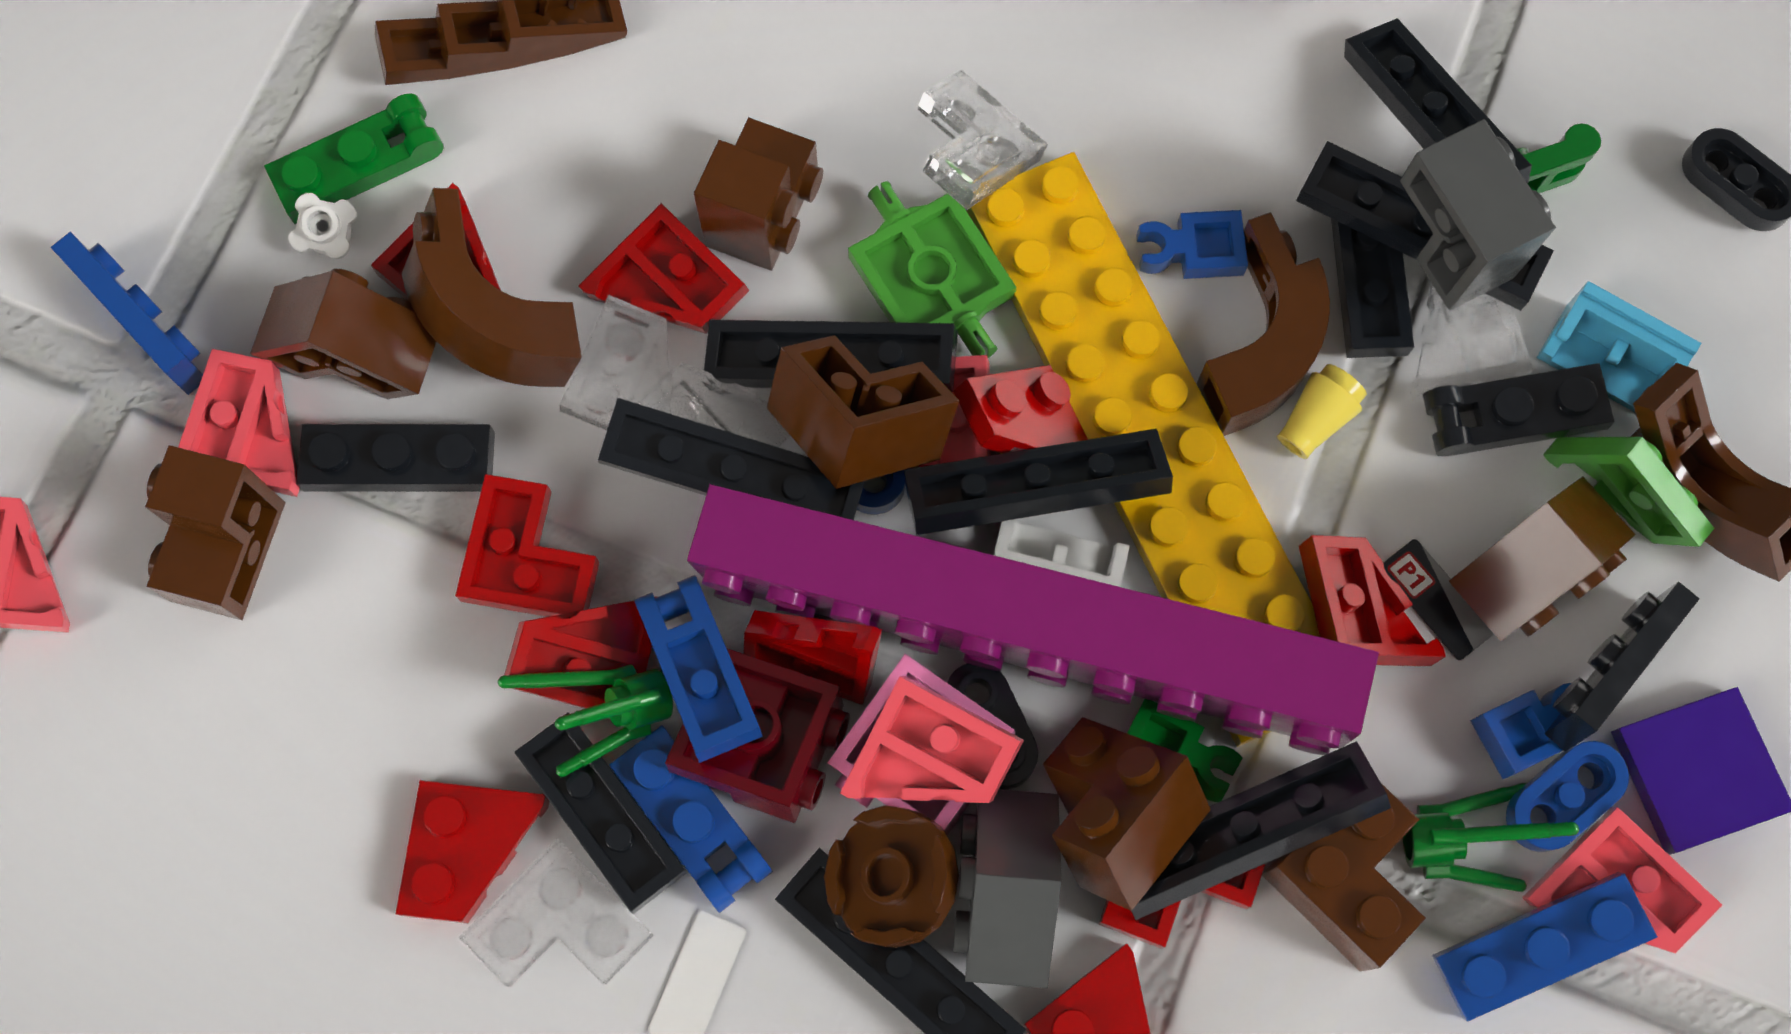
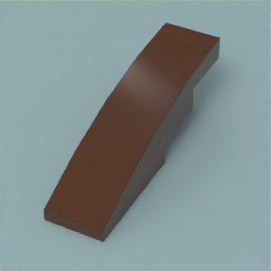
M497 0L437 4L435 18L375 21L374 35L385 85L458 78L559 58L626 38L627 27L620 0Z

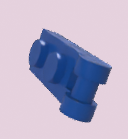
M696 575L677 582L679 589L657 598L651 592L634 599L695 754L699 763L763 736ZM687 613L690 614L691 621L672 629H667L665 622Z
M661 725L651 732V735L646 736L609 764V766L715 909L721 913L736 901L732 896L752 879L758 884L773 871L708 785L669 772L665 762L675 741L664 726ZM727 844L737 858L718 873H715L706 860Z

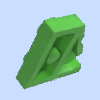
M1643 437L1556 438L1543 454L1556 468H1559L1562 464H1576L1597 481L1594 489L1631 527L1653 544L1700 547L1715 529L1698 508L1696 497L1679 484L1663 464L1660 451Z

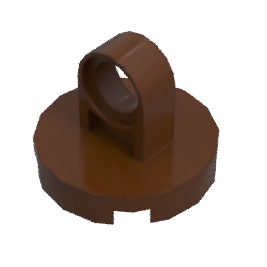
M887 805L863 811L853 819L857 823L848 830L844 839H836L829 850L824 875L828 905L833 914L841 916L846 926L853 931L850 934L861 942L893 948L921 942L942 925L955 902L959 880L955 849L942 827L921 812Z

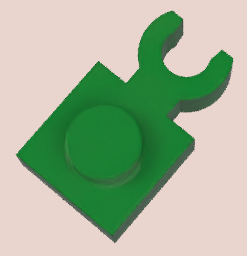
M1144 699L1127 734L1186 755L1206 799L1212 802L1222 801L1230 784L1214 776L1211 769H1220L1224 773L1233 776L1243 759L1242 756L1227 746L1213 745L1207 747L1199 743L1198 741L1205 727L1193 721L1163 715L1156 711L1158 703Z

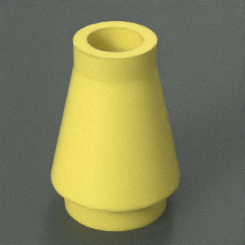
M1327 364L1320 373L1312 372L1285 427L1277 435L1278 440L1298 457L1308 459L1318 446L1362 411L1360 403L1367 395L1366 390L1353 376L1335 365Z

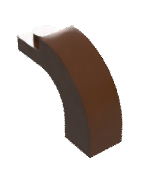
M433 188L424 212H416L413 223L414 243L402 272L404 287L416 316L436 342L455 358L476 371L492 378L524 386L565 387L582 358L573 302L520 299L504 293L490 284L478 272L469 257L465 242L458 189Z
M1271 212L1248 220L1244 229L1248 261L1247 268L1265 306L1267 318L1266 331L1252 344L1206 361L1197 381V386L1224 436L1262 421L1283 406L1294 394L1314 363L1327 333L1330 297L1321 261L1318 257L1296 265L1297 253L1294 242L1287 231L1279 230Z
M1675 363L1633 403L1640 428L1630 437H1643L1646 441L1653 444L1660 451L1663 464L1679 484L1696 497L1698 508L1715 528L1705 540L1707 544L1735 562L1780 582L1791 571V488L1760 475L1731 452L1719 437L1712 424L1698 370Z

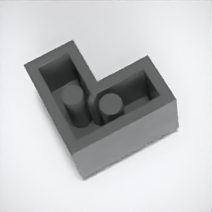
M1485 119L1417 152L1400 180L1433 232L1432 237L1416 260L1449 311L1513 279L1556 228L1551 220V213L1547 202L1541 194L1531 190L1515 166V157L1510 146L1501 137H1496Z
M999 789L992 802L977 803L976 815L963 814L960 854L973 855V857H961L958 899L970 900L969 911L956 910L953 952L966 953L965 982L1048 989L1062 882L1061 852L1052 836L1060 826L1059 794Z

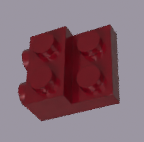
M727 648L763 737L699 763L685 726L682 724L665 764L671 773L730 793L733 801L738 804L796 823L801 808L812 811L820 799L826 773L817 769L826 747L837 750L844 740L848 729L850 713L842 711L844 704L840 686Z

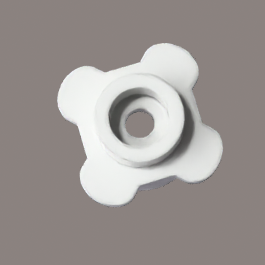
M313 193L301 195L295 203V208L299 214L296 228L290 231L288 235L290 245L300 253H305L312 249L318 253L327 254L332 259H341L346 256L350 250L351 223L357 218L355 207L344 199L332 203L320 200ZM326 221L328 223L327 230L319 231L317 229L318 223Z

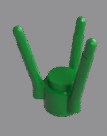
M630 664L612 670L526 673L522 675H503L498 679L499 687L504 689L613 685V687L607 688L605 691V703L578 710L575 713L556 719L555 727L558 730L583 726L606 718H610L616 727L624 726V728L559 764L556 768V774L560 777L569 775L631 740L651 735V724L670 719L673 713L672 694L665 676L659 669L637 673L634 666Z
M1520 783L1442 804L1417 805V814L1414 815L1420 820L1403 837V848L1408 866L1410 868L1423 867L1425 879L1449 878L1497 889L1523 892L1526 890L1527 884L1522 879L1455 865L1454 859L1466 858L1467 843L1574 836L1578 834L1579 826L1575 822H1546L1465 828L1462 819L1450 818L1455 815L1507 802L1527 784Z

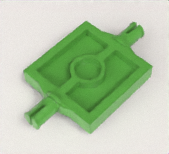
M882 182L881 191L877 185L873 187L868 193V197L872 200L885 221L874 234L848 247V258L888 321L895 323H954L958 335L972 356L987 355L988 358L991 357L998 348L994 345L979 321L987 312L1013 299L1017 287L955 193L951 191L927 205L906 209L892 189L890 182Z

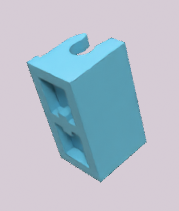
M1588 281L1566 305L1537 358L1558 370L1600 363L1608 398L1635 412L1633 403L1642 393L1663 376L1675 363L1688 366L1702 343Z

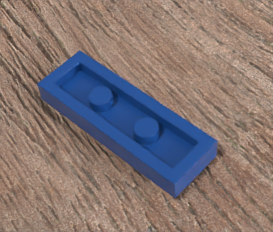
M70 231L51 246L52 250L168 377L188 395L199 387L203 373L192 363V360L201 353L175 325L166 332L160 328L153 320L162 313L160 308L137 284L126 290L116 280L125 270L99 243L88 250Z
M1617 872L1435 953L1432 957L1463 1019L1468 1022L1658 937L1625 873Z

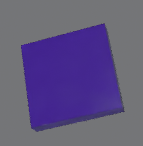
M1738 687L1611 731L1662 848L1669 855L1791 812V799Z

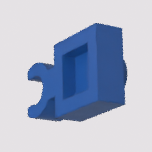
M1241 210L1181 213L1177 222L1178 230H1172L1166 224L1157 221H1150L1139 225L1136 235L1137 242H1154L1162 250L1157 254H1142L1139 268L1143 273H1160L1166 270L1171 263H1182L1183 279L1244 276L1248 261Z
M1571 683L1563 684L1547 692L1541 700H1539L1534 690L1529 691L1470 720L1502 779L1515 775L1563 751L1544 733L1560 715L1553 708L1554 702Z

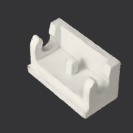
M1016 519L1002 521L993 555L1120 587L1129 545L1117 543L1114 546L1016 522Z

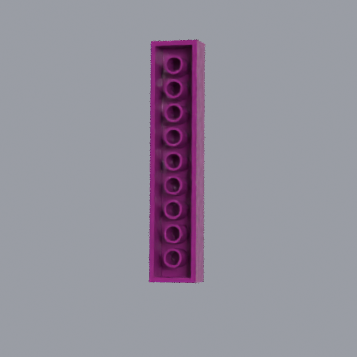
M711 484L707 491L687 558V562L703 577L702 584L715 589V597L730 603L751 606L754 597L777 605L776 613L814 618L816 613L831 617L839 622L874 626L882 629V631L900 636V645L915 651L937 655L939 647L943 646L965 653L963 661L980 668L1001 671L1003 662L1029 669L1027 678L1054 687L1064 688L1067 679L1093 685L1091 692L1093 696L1115 703L1130 704L1132 695L1158 702L1156 711L1169 717L1196 721L1197 713L1222 718L1224 719L1222 728L1226 731L1252 738H1262L1264 730L1290 736L1288 744L1290 747L1317 755L1329 754L1330 748L1340 749L1361 734L1379 656L1377 651Z

